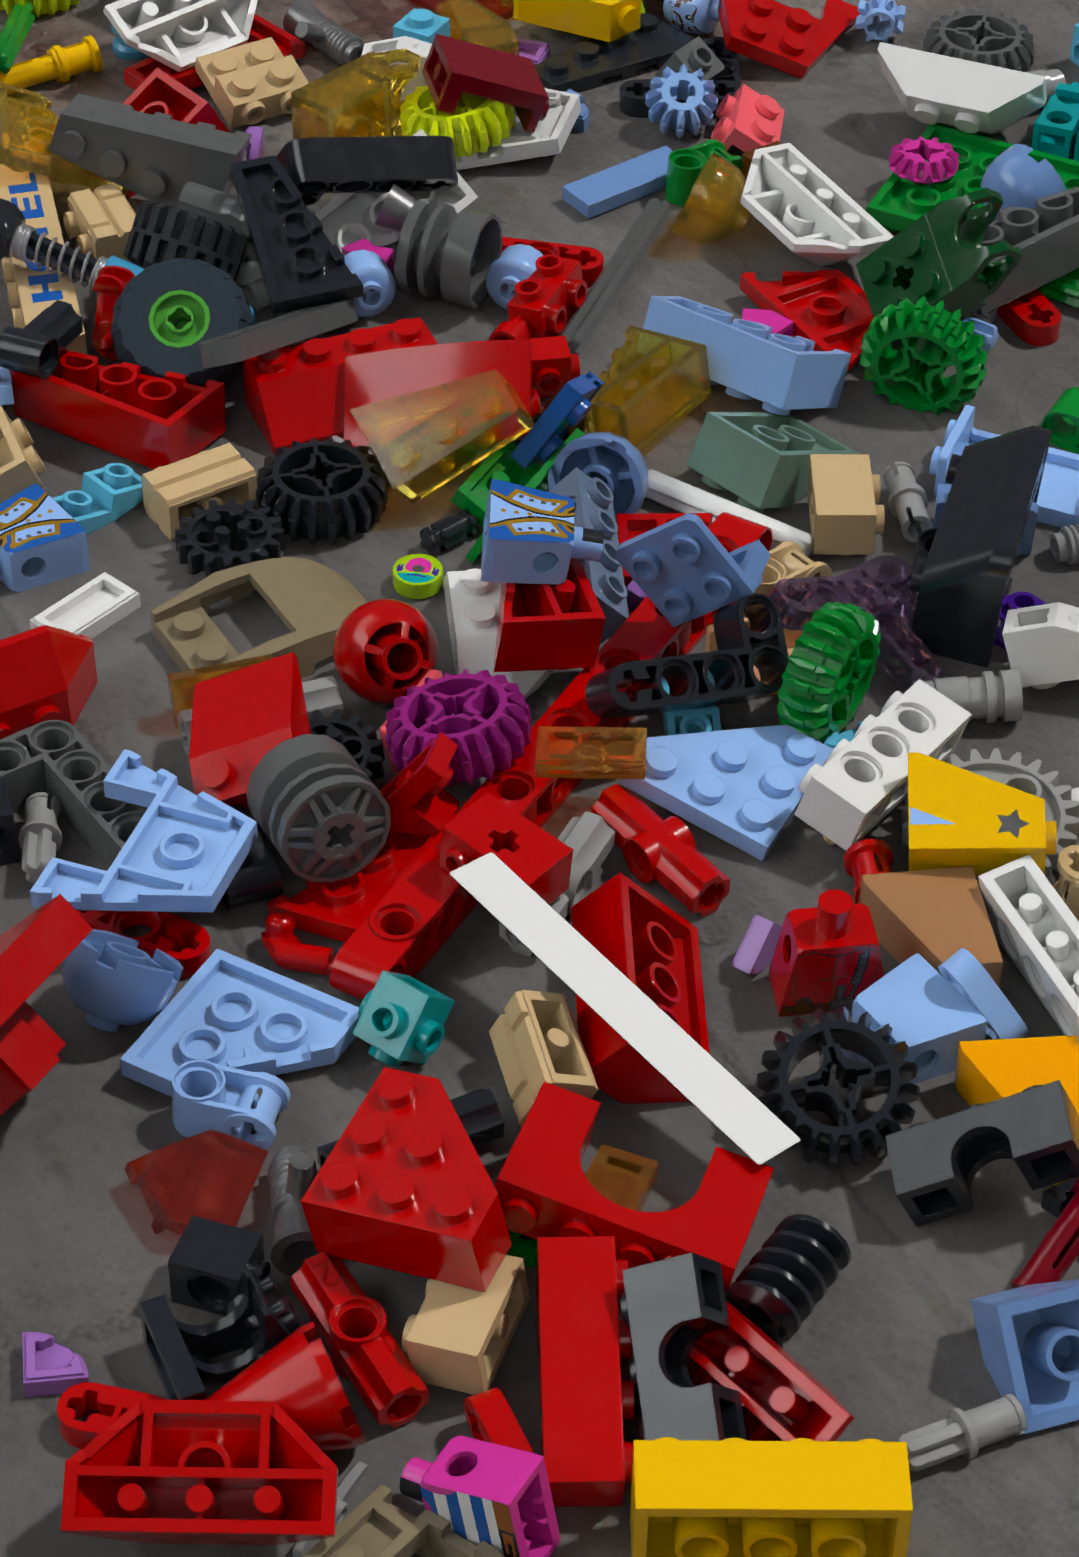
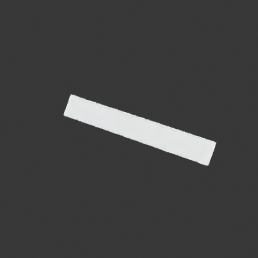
M490 852L450 872V875L756 1164L761 1165L800 1141V1138L494 853Z

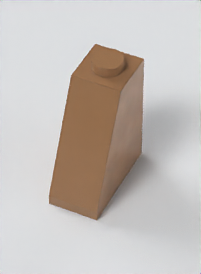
M973 866L862 875L859 903L869 907L878 942L899 964L919 953L940 973L938 966L963 947L982 964L997 986L1000 987L1003 960Z

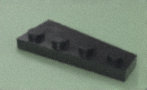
M646 12L641 14L640 29L612 42L591 38L576 44L564 52L546 58L544 61L534 65L544 88L563 92L571 89L580 93L602 87V79L604 78L620 79L621 81L636 77L637 69L654 65V68L658 71L674 52L694 40V38L659 20L655 15Z
M273 155L232 163L231 174L273 314L363 297V283L356 273L352 274L346 266L345 257L336 244H331L323 232L322 223L314 212L310 213L302 201V194L277 157Z

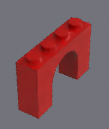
M544 1081L496 1181L495 1188L499 1195L507 1229L536 1240L538 1237L615 1236L616 1260H628V1269L664 1260L668 1255L676 1257L692 1252L721 1263L724 1290L726 1292L737 1270L774 1168L765 1164L758 1165L752 1159L716 1146L698 1191L687 1203L675 1209L662 1212H644L623 1207L601 1195L587 1180L581 1167V1161L588 1148L601 1103Z

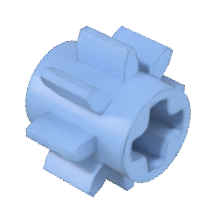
M895 0L859 1L857 11L860 15L856 17L855 27L858 29L864 28L867 34L866 41L869 42L872 39L882 40L888 44V39L893 32L902 34L904 23L901 19L905 17L906 6H897Z

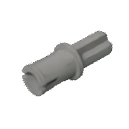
M37 792L27 798L25 802V825L21 827L18 834V842L23 850L21 868L26 872V880L32 884L36 883L51 858H56V852L60 849L63 840L62 832L58 827L60 802L53 795L50 799V809H48L47 800L49 793Z
M1008 1393L1003 1395L1002 1398L967 1411H963L960 1408L950 1409L947 1412L946 1419L902 1434L897 1442H907L909 1469L918 1472L961 1455L967 1460L975 1458L980 1448L1015 1435L1024 1434V1430H1027V1420L1018 1399L1013 1394Z

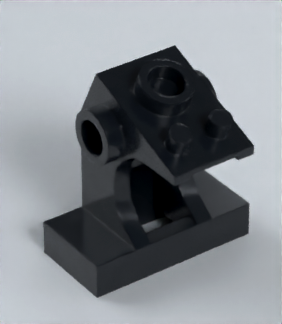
M249 1267L243 1268L244 1293L235 1297L228 1304L227 1316L208 1324L188 1325L175 1319L164 1295L139 1303L144 1344L168 1400H206L304 1325L295 1307L286 1296L276 1300L271 1294L278 1289L271 1275L259 1280ZM243 1348L245 1352L225 1362L211 1364L209 1360L210 1358Z

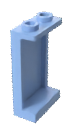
M965 405L958 420L951 419L945 432L944 446H936L929 467V474L936 476L934 496L937 494L938 483L946 484L945 479L952 454L962 456L965 446L1000 436L978 430L974 427L976 408L974 406ZM1049 447L1037 500L1039 505L1037 522L1060 528L1079 523V454Z

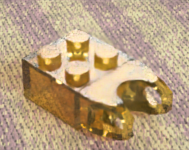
M405 48L386 52H369L291 92L293 140L308 137L402 136L400 105L405 100H400L404 88L417 75L421 65V57ZM398 61L409 63V64H393V65H391V66L389 65L390 63L398 62Z

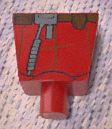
M832 889L823 892L819 896L817 907L793 909L786 914L768 972L779 1017L814 1014V1011L819 1007L825 1013L836 1012L843 1006L848 1010H852L853 1001L857 995L883 977L880 946L868 906L862 903L853 904V899L848 893Z

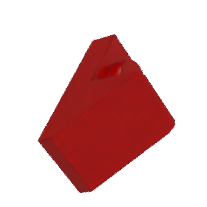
M442 732L380 790V793L390 807L391 827L389 832L438 835L442 831V826L455 816L459 807V801L447 792L444 787L454 773L449 764L458 745Z

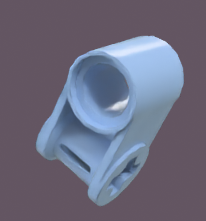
M196 1059L178 1066L172 1074V1122L175 1129L182 1136L190 1139H203L235 1146L247 1152L258 1153L267 1151L272 1147L277 1134L274 1125L279 1113L287 1109L291 1097L290 1090L284 1081L266 1072L241 1070L218 1065L208 1060ZM259 1089L263 1090L260 1099L257 1093ZM253 1125L255 1131H257L254 1135L251 1134Z

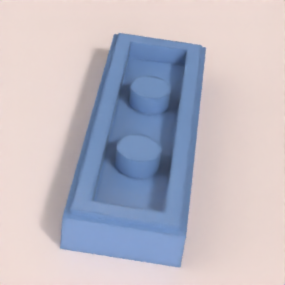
M663 146L562 186V200L590 219L665 189L668 156L673 150Z

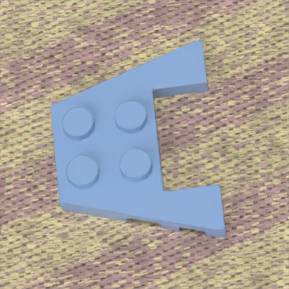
M124 749L103 780L105 797L147 807L148 809L107 871L52 857L30 890L32 907L39 909L61 894L75 910L213 913L258 838L257 821L204 791L198 795L193 794L178 785L177 776L163 768L155 772L142 765V756L131 750Z

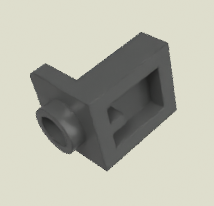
M698 36L674 52L655 76L663 78V70L667 66L675 73H678L680 67L685 63L688 73L693 74L701 68L704 73L703 80H711L719 75L725 67Z

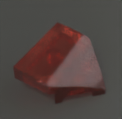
M208 1130L130 1161L124 1170L131 1185L138 1184L154 1217L151 1223L154 1233H161L164 1229H168L181 1236L192 1215L236 1227L268 1151L233 1136Z

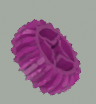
M464 669L461 674L449 675L445 672L444 677L435 680L427 677L425 678L424 685L420 687L410 686L407 688V696H400L394 699V708L386 713L387 723L385 727L387 734L385 739L388 751L391 752L393 762L397 764L399 772L421 753L440 732L458 745L449 764V767L454 770L451 779L447 783L449 789L457 782L467 781L472 785L473 780L477 778L493 779V772L497 769H511V760L524 757V747L531 743L530 721L532 719L529 704L525 703L524 695L520 692L518 684L508 683L505 675L491 677L488 670L471 674L468 669Z

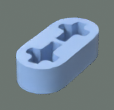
M963 947L938 966L941 975L988 1020L986 1037L989 1040L1024 1038L1028 1035V1029L1019 1014L986 969L968 950Z

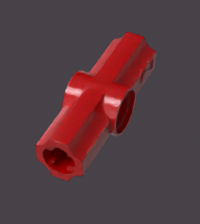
M618 784L603 790L599 799L591 806V813L602 816L605 823L615 831V843L623 850L624 859L631 873L642 883L648 884L656 880L690 912L699 913L702 917L718 910L723 899L730 894V879L696 850V843L687 825L678 817L670 816L663 820L628 788L623 789Z
M322 1252L305 1259L301 1268L291 1276V1289L330 1348L331 1363L335 1371L341 1377L352 1382L379 1425L388 1424L393 1428H397L414 1420L420 1409L428 1404V1389L387 1329V1316L384 1308L376 1300L365 1296L340 1257L329 1256Z

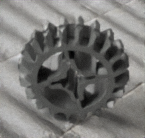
M973 9L969 13L955 11L953 16L942 15L940 20L932 22L923 40L922 50L1021 72L1031 71V65L1034 64L1035 56L1033 34L1028 32L1027 26L1018 24L1016 18H1004L1003 13L991 14L987 10L985 12H975Z

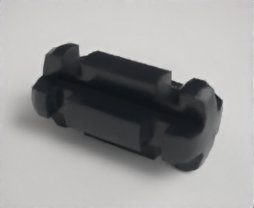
M461 509L457 512L458 517L456 513H453L431 524L432 530L429 527H424L420 531L421 547L426 549L430 555H437L440 553L439 548L445 551L468 539L467 534L469 537H474L478 533V520L476 516L472 515L468 509Z

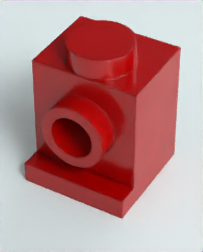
M566 336L531 338L532 389H536L540 398H550L558 394L568 381L580 376L579 357L577 353L570 354Z

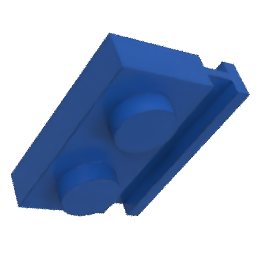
M591 371L586 375L583 374L568 381L518 445L511 457L524 468L540 460L546 463L558 448L564 444L562 438L572 426H577L589 413L593 406L590 402L605 383Z

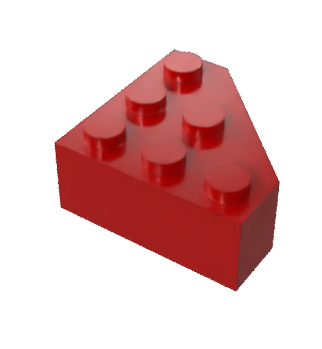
M384 1067L300 1201L316 1251L485 1292L512 1245L498 1192L439 1078Z

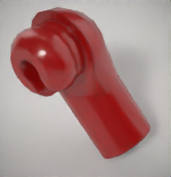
M275 913L270 914L265 919V931L261 933V944L277 966L285 970L329 976L333 962V948L301 943L298 937L293 934L296 922L290 915Z

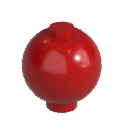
M393 599L373 600L354 609L341 623L334 640V663L339 677L354 694L373 703L394 704V699L400 696H407L408 687L416 686L429 670H435L438 661V642L427 618L413 606Z

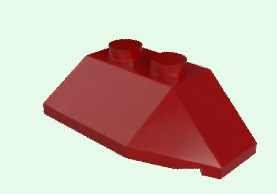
M43 625L0 640V739L48 720H62L70 723L72 726L75 725L98 682L94 643L89 636L82 634L78 636L67 630Z
M726 1301L730 1327L704 1334L695 1342L690 1351L688 1372L694 1386L714 1383L740 1391L747 1441H790L797 1438H808L814 1441H836L854 1419L851 1413L829 1389L744 1314Z
M141 1399L105 1428L84 1449H80L65 1461L60 1531L127 1542L157 1544L281 1545L335 1537L338 1467L275 1401Z

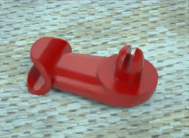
M120 266L102 267L98 271V277L92 287V291L98 292L95 327L92 331L91 341L97 353L109 360H118L111 334L113 308L117 298H119L124 290V286L132 277H135L132 271Z

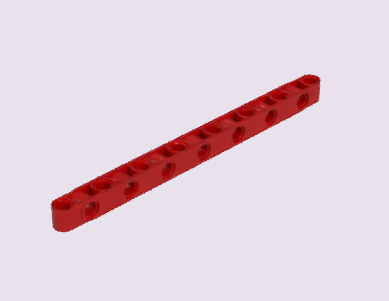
M723 512L708 527L728 553L758 539L770 551L773 532L767 526L728 512ZM646 596L598 651L595 667L583 668L533 725L530 734L531 743L524 747V757L511 760V769L509 770L497 769L494 771L493 779L487 778L455 816L488 792L542 828L635 718L627 717L609 720L594 715L588 708L585 700V688L588 681L594 675L625 662L689 654L704 637L707 627L714 624L716 613L721 608L673 628L648 596ZM632 686L617 689L618 693H626L627 696L632 694ZM442 831L378 902L370 915L340 948L330 970L329 982L331 987L363 1001L364 997L374 989L382 970L405 974L414 978L423 970L477 906L479 901L453 879L446 870L439 866Z

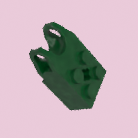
M986 187L970 192L962 197L943 201L858 262L856 267L873 317L881 314L883 309L890 303L898 306L899 302L905 297L914 305L923 296H925L930 306H936L937 303L943 300L944 310L950 313L961 308V321L985 306L984 299L999 289L1022 257L1020 247H1013L1007 241L983 246L984 234L988 226L995 220L1003 204L1001 194ZM988 202L986 206L971 209L977 204ZM1007 255V257L1001 260H992L996 257ZM901 338L891 342V345L901 348L903 345Z

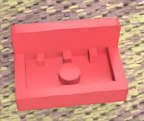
M742 84L734 96L727 94L719 104L715 116L719 119L712 131L711 139L722 142L727 151L734 145L743 152H748L776 141L780 142L785 109L781 108L772 97L764 94L761 95L745 84Z

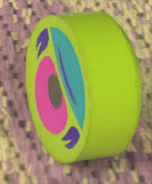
M406 555L397 560L393 566V587L397 593L406 598L426 599L432 597L443 587V566L438 559L430 555Z

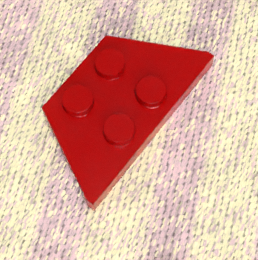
M817 270L815 272L782 271V281H758L755 272H745L740 275V290L762 310H772L794 321V338L795 336H800L815 341L813 351H833V349H839L851 353L847 372L860 360L862 352L861 341L865 332L869 331L868 327L874 317L866 293L841 270Z

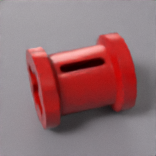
M861 840L849 847L844 854V868L847 874L854 878L855 881L853 897L856 904L859 903L862 875L892 872L893 854L890 846L883 840ZM874 854L877 855L878 861H875Z

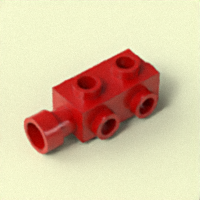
M546 254L539 257L535 262L536 270L532 275L515 285V295L507 304L509 321L500 323L490 335L489 340L553 337L561 333L566 322L576 309L583 306L587 296V284L582 278L581 261L562 258L556 254Z

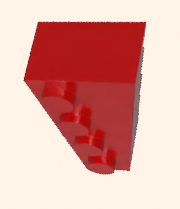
M68 350L60 352L58 365L51 377L46 380L11 370L14 415L35 422L39 426L47 427L73 437L77 441L85 442L111 452L115 456L139 463L152 470L198 454L225 432V383L208 380L205 387L186 383V375L167 371L165 379L140 374V365L122 362V364L102 366L98 364L97 356Z
M615 1236L538 1237L535 1293L538 1325L537 1348L538 1355H541L539 1357L540 1410H542L541 1456L545 1460L554 1507L623 1506L625 1482H632L634 1441L624 1442L623 1420H634V1384L632 1380H621L620 1359L631 1358L632 1339L630 1327L625 1322V1319H618V1299H621L622 1293L625 1291L622 1270L628 1269V1260H616Z

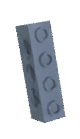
M576 467L548 492L570 497L575 502L574 526L604 530L600 561L579 559L606 618L600 644H602L629 617L623 569L615 557L619 541L617 534L618 525L615 520L613 505L614 496L604 481L596 477L592 479Z

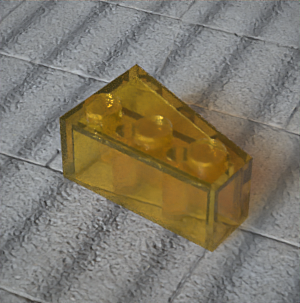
M629 325L625 331L626 341L622 348H615L611 355V367L608 371H602L598 377L605 384L590 402L593 406L585 418L588 433L611 432L626 438L641 453L711 395L706 345Z
M496 369L350 409L393 489L412 504L510 443L535 425L514 387Z

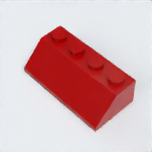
M421 317L400 319L391 324L368 329H355L350 333L328 338H314L305 343L278 348L242 361L245 404L274 455L279 447L290 449L293 441L303 444L310 442L311 437L316 441H326L331 436H338L344 440L345 356L437 344Z
M618 873L571 907L572 927L710 1054L698 928L625 875ZM576 994V1023L598 1089H601L620 1103L691 1102Z

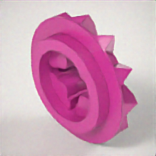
M919 136L918 140L905 138L901 144L892 146L889 156V167L896 175L919 184H932L947 180L957 172L959 165V154L953 151L951 144L939 143L938 138L931 140L924 139L922 136Z

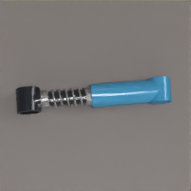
M0 198V260L4 257H14L25 263L34 260L36 268H41L45 265L48 273L57 270L60 278L69 275L71 283L80 280L82 287L88 286L90 290H92L94 281L98 277V271L104 266L124 267L132 271L135 276L144 270L143 267L114 255L109 259L104 256L95 259L92 257V251L88 252L87 255L80 252V246L76 247L75 250L69 248L68 241L64 245L57 243V236L52 240L46 238V232L38 235L35 227L26 224L22 211L15 204ZM250 306L254 324H257V316L254 309Z

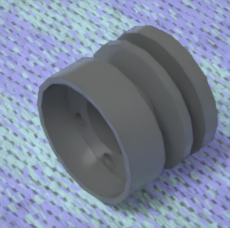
M420 199L415 202L407 214L397 246L395 270L399 290L412 295L420 293L422 296L430 299L442 293L443 299L449 303L474 309L481 307L489 296L486 287L487 272L502 251V225L499 217L495 214L468 208L459 212L457 216L455 208L449 204L442 203L438 206L434 201Z
M303 734L285 740L263 756L252 771L246 791L249 812L296 875L311 882H335L353 876L370 864L385 845L391 827L389 804L342 743L326 735Z

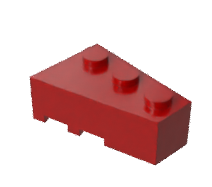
M571 558L566 581L560 585L501 582L494 672L569 670L595 667L606 618L579 559Z

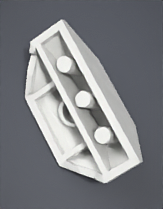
M118 0L104 6L103 12L127 45L181 72L195 66L196 57L246 44L258 0Z
M882 42L879 43L877 49L881 71L907 114L925 124H936L937 122L948 124L966 133H976L978 131L989 134L999 133L1043 107L1047 100L1045 76Z
M791 143L755 149L740 204L792 252L821 267L830 266L871 254L894 237Z
M476 568L466 571L447 572L443 579V588L455 675L461 674L464 669H468L471 674L488 670L491 677L505 675L508 683L518 684L520 692L526 699L542 685L554 670L494 672L501 582L481 581V569Z

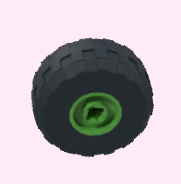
M173 258L144 268L141 273L132 277L124 286V290L119 298H117L113 308L111 334L120 364L126 362L140 365V374L165 379V374L169 371L186 375V383L205 387L208 380L225 383L226 391L243 375L242 361L204 368L199 343L254 325V319L250 305L241 287L223 269H219L209 262L199 259Z

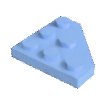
M788 724L648 737L624 769L619 784L763 861L797 810L803 793L798 790L803 777L814 764L818 763L823 767L824 762L828 759L833 749L808 735L800 734Z
M216 949L120 1058L121 1074L172 1097V1074L178 1066L196 1059L208 1060L218 1065L251 1072H266L274 1076L334 1064L357 1037L352 1033L359 1021V1007L225 951Z

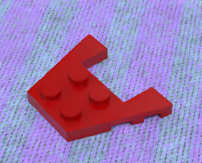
M720 0L721 8L719 11L726 49L800 79H803L825 56L827 50L843 37L848 28H852L855 25L856 17L860 15L857 11V6L842 0H826L822 7L820 19L813 17L802 8H791L774 0Z

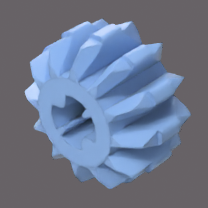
M685 63L680 67L678 73H675L667 66L663 70V78L654 76L651 80V91L646 93L645 104L650 108L648 114L650 122H660L659 130L662 135L672 128L676 130L675 134L678 139L683 136L684 130L687 129L694 136H697L700 133L701 125L709 126L712 123V112L717 109L718 98L717 95H714L715 85L713 80H703L704 73L701 68L691 74L688 73ZM677 100H684V101H686V102H685V103H681V102H677Z

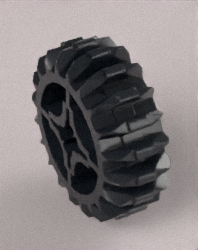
M331 436L326 441H316L313 437H311L310 442L303 444L293 441L290 449L284 447L277 448L275 456L266 457L264 459V467L258 469L256 503L259 509L269 506L272 517L280 516L284 535L290 533L293 542L307 538L310 539L312 545L318 540H328L333 545L336 538L343 537L347 540H352L354 532L368 533L370 524L380 523L381 514L386 511L388 477L385 474V467L381 466L378 455L368 453L367 446L353 447L351 440L339 443L334 442Z
M845 1006L838 1009L836 1021H828L826 1013L819 1007L814 1011L813 1026L810 1027L805 1020L796 1016L791 1024L793 1036L786 1032L778 1031L774 1035L773 1040L777 1051L766 1050L763 1052L761 1064L767 1071L757 1074L756 1083L757 1088L766 1092L758 1100L800 1138L798 1143L786 1150L789 1151L796 1148L801 1142L804 1143L803 1159L807 1163H811L816 1159L818 1151L828 1153L827 1165L831 1169L837 1167L840 1153H848L849 1161L855 1167L862 1164L863 1148H866L871 1155L878 1159L882 1157L886 1148L883 1140H886L885 1136L902 1131L900 1124H911L913 1122L915 1110L909 1103L918 1101L920 1087L910 1082L917 1076L918 1068L916 1063L902 1061L908 1053L906 1042L899 1041L888 1045L892 1036V1027L888 1023L880 1026L875 1032L870 1029L872 1016L868 1011L859 1017L858 1023L849 1022V1012ZM841 1049L855 1052L870 1062L856 1063L850 1061L844 1056ZM819 1051V1069L813 1074L803 1076L802 1083L788 1085L789 1077L795 1067L803 1059ZM831 1068L834 1078L838 1080L841 1088L847 1089L845 1106L843 1105L841 1094H837L834 1086H828ZM886 1089L887 1099L882 1107L872 1117L857 1124L856 1105L862 1100L872 1098L873 1091ZM820 1111L826 1113L832 1118L835 1126L820 1123L810 1118L804 1112Z

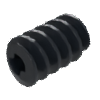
M804 1214L787 1216L778 1224L774 1233L764 1242L762 1249L749 1261V1266H746L739 1274L736 1282L725 1292L726 1301L744 1314L775 1343L778 1341V1336L782 1338L792 1337L800 1329L801 1320H805L812 1313L814 1303H818L824 1297L826 1287H830L837 1280L839 1271L843 1270L851 1261V1250L847 1241L836 1229L823 1220Z

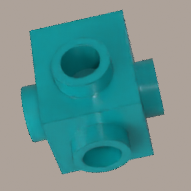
M382 970L374 989L364 997L359 1007V1021L352 1034L371 1044L368 1053L388 1065L400 1067L402 1061L425 1064L428 1057L435 1053L442 1043L445 1033L444 1023L455 1001L409 975Z

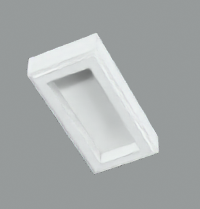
M104 572L30 619V628L34 629L48 625L67 630L78 636L80 634L89 636L93 639L141 607L140 593Z

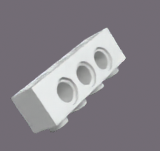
M920 679L904 694L897 690L885 703L878 717L870 714L862 722L852 741L849 742L845 738L842 739L835 746L823 767L816 763L808 770L798 787L803 796L794 815L847 851L849 847L859 842L905 798V792L908 789V753L919 752L941 761L946 760L954 752L972 714Z
M1028 854L979 875L980 891L995 937L1064 1035H1077L1079 1042V921Z

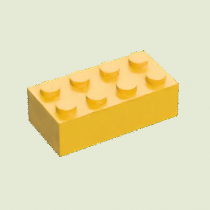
M662 1437L655 1440H634L630 1508L631 1557H907L913 1515L907 1442H883L878 1439L814 1441L808 1438H797L790 1441H747L742 1438H727L717 1441L678 1440L671 1437Z

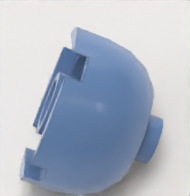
M1017 143L1008 147L989 164L981 182V189L987 187L1001 194L1003 204L1000 209L1010 206L1036 208V199L1066 191V187L1054 167L1045 158L1038 163L1028 155L1034 149Z
M591 432L570 441L556 456L548 474L549 490L577 467L592 479L595 477L601 479L611 489L614 496L615 520L616 514H636L642 507L649 487L648 467L640 451L626 438L611 432Z
M93 929L63 961L62 978L64 989L73 1004L87 1012L85 1021L89 1025L108 1032H118L120 1024L130 1026L141 1025L153 1020L164 1010L177 988L183 966L179 961L157 948L151 959L146 952L137 948L139 941L112 932Z

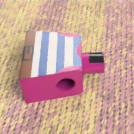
M459 1435L450 1439L433 1463L419 1457H413L406 1464L402 1472L399 1486L401 1494L424 1503L425 1509L451 1522L452 1532L475 1545L484 1540L505 1555L504 1557H550L561 1542L545 1460L541 1455Z

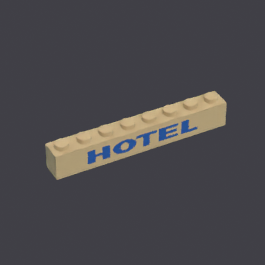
M40 138L0 142V198L15 204L22 211L26 224L35 227L38 235L46 232V238L50 240L57 236V243L64 245ZM4 257L1 259L9 307L12 310L13 326L23 329L57 300L72 304L74 311L81 317L74 283H71L69 275L60 278L57 270L48 273L45 265L41 268H36L34 260L25 263L14 257ZM84 326L83 332L63 350L87 354Z

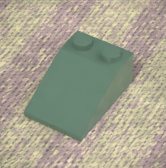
M707 412L686 465L701 473L702 482L708 486L723 491L729 490L739 496L737 502L740 505L756 512H764L766 508H787L807 495L810 454L859 453L792 414L779 415L771 412Z

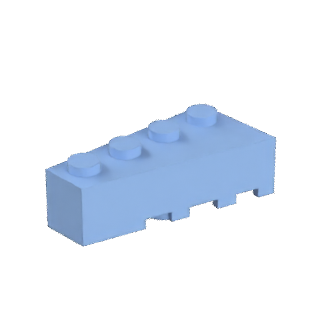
M651 296L638 350L654 356V364L671 370H680L681 368L690 371L689 378L696 382L708 385L722 384L726 386V394L744 400L758 399L763 401L762 408L764 410L779 415H789L792 409L837 408L851 353L839 349H833V351H813L815 341L800 336H795L794 338L782 334H771L772 327L762 323L743 319H733L731 323L732 313L681 296Z

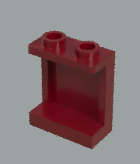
M439 34L435 35L422 74L437 111L454 115L462 92L514 105L524 131L532 134L535 132L538 122L543 121L547 115L549 97L530 58Z

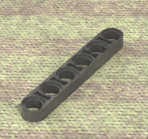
M354 298L300 309L199 343L203 367L209 368L240 362L357 322L358 317Z

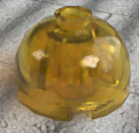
M713 152L691 189L690 196L685 206L682 207L671 231L700 244H714L722 241L733 229L741 233L751 215L740 204L747 179L743 172L729 160Z

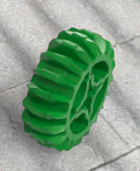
M925 296L918 300L916 305L907 297L900 301L898 306L890 303L883 309L881 314H877L872 319L868 327L869 331L865 332L861 341L862 352L859 364L866 367L864 370V380L875 382L873 395L885 394L888 396L889 405L898 403L904 409H914L922 413L932 410L938 416L946 408L957 413L964 406L965 402L969 403L976 396L979 386L982 385L986 376L985 366L988 361V352L982 349L984 346V336L973 334L975 321L962 322L960 320L961 308L950 313L944 310L943 300L937 303L936 306H930ZM901 338L903 343L901 349L893 351L891 342ZM955 365L957 373L946 377L944 374L946 368Z
M836 601L834 603L827 602L821 609L813 613L811 621L804 624L801 636L795 640L792 654L787 657L788 664L786 670L781 675L783 683L778 691L780 701L777 705L780 725L788 724L800 734L808 735L823 744L834 732L838 731L839 734L840 731H846L849 721L855 719L856 711L859 706L863 705V698L866 691L870 689V681L876 671L875 663L880 655L878 648L881 641L879 623L874 619L873 615L863 612L862 608L849 603L844 605Z

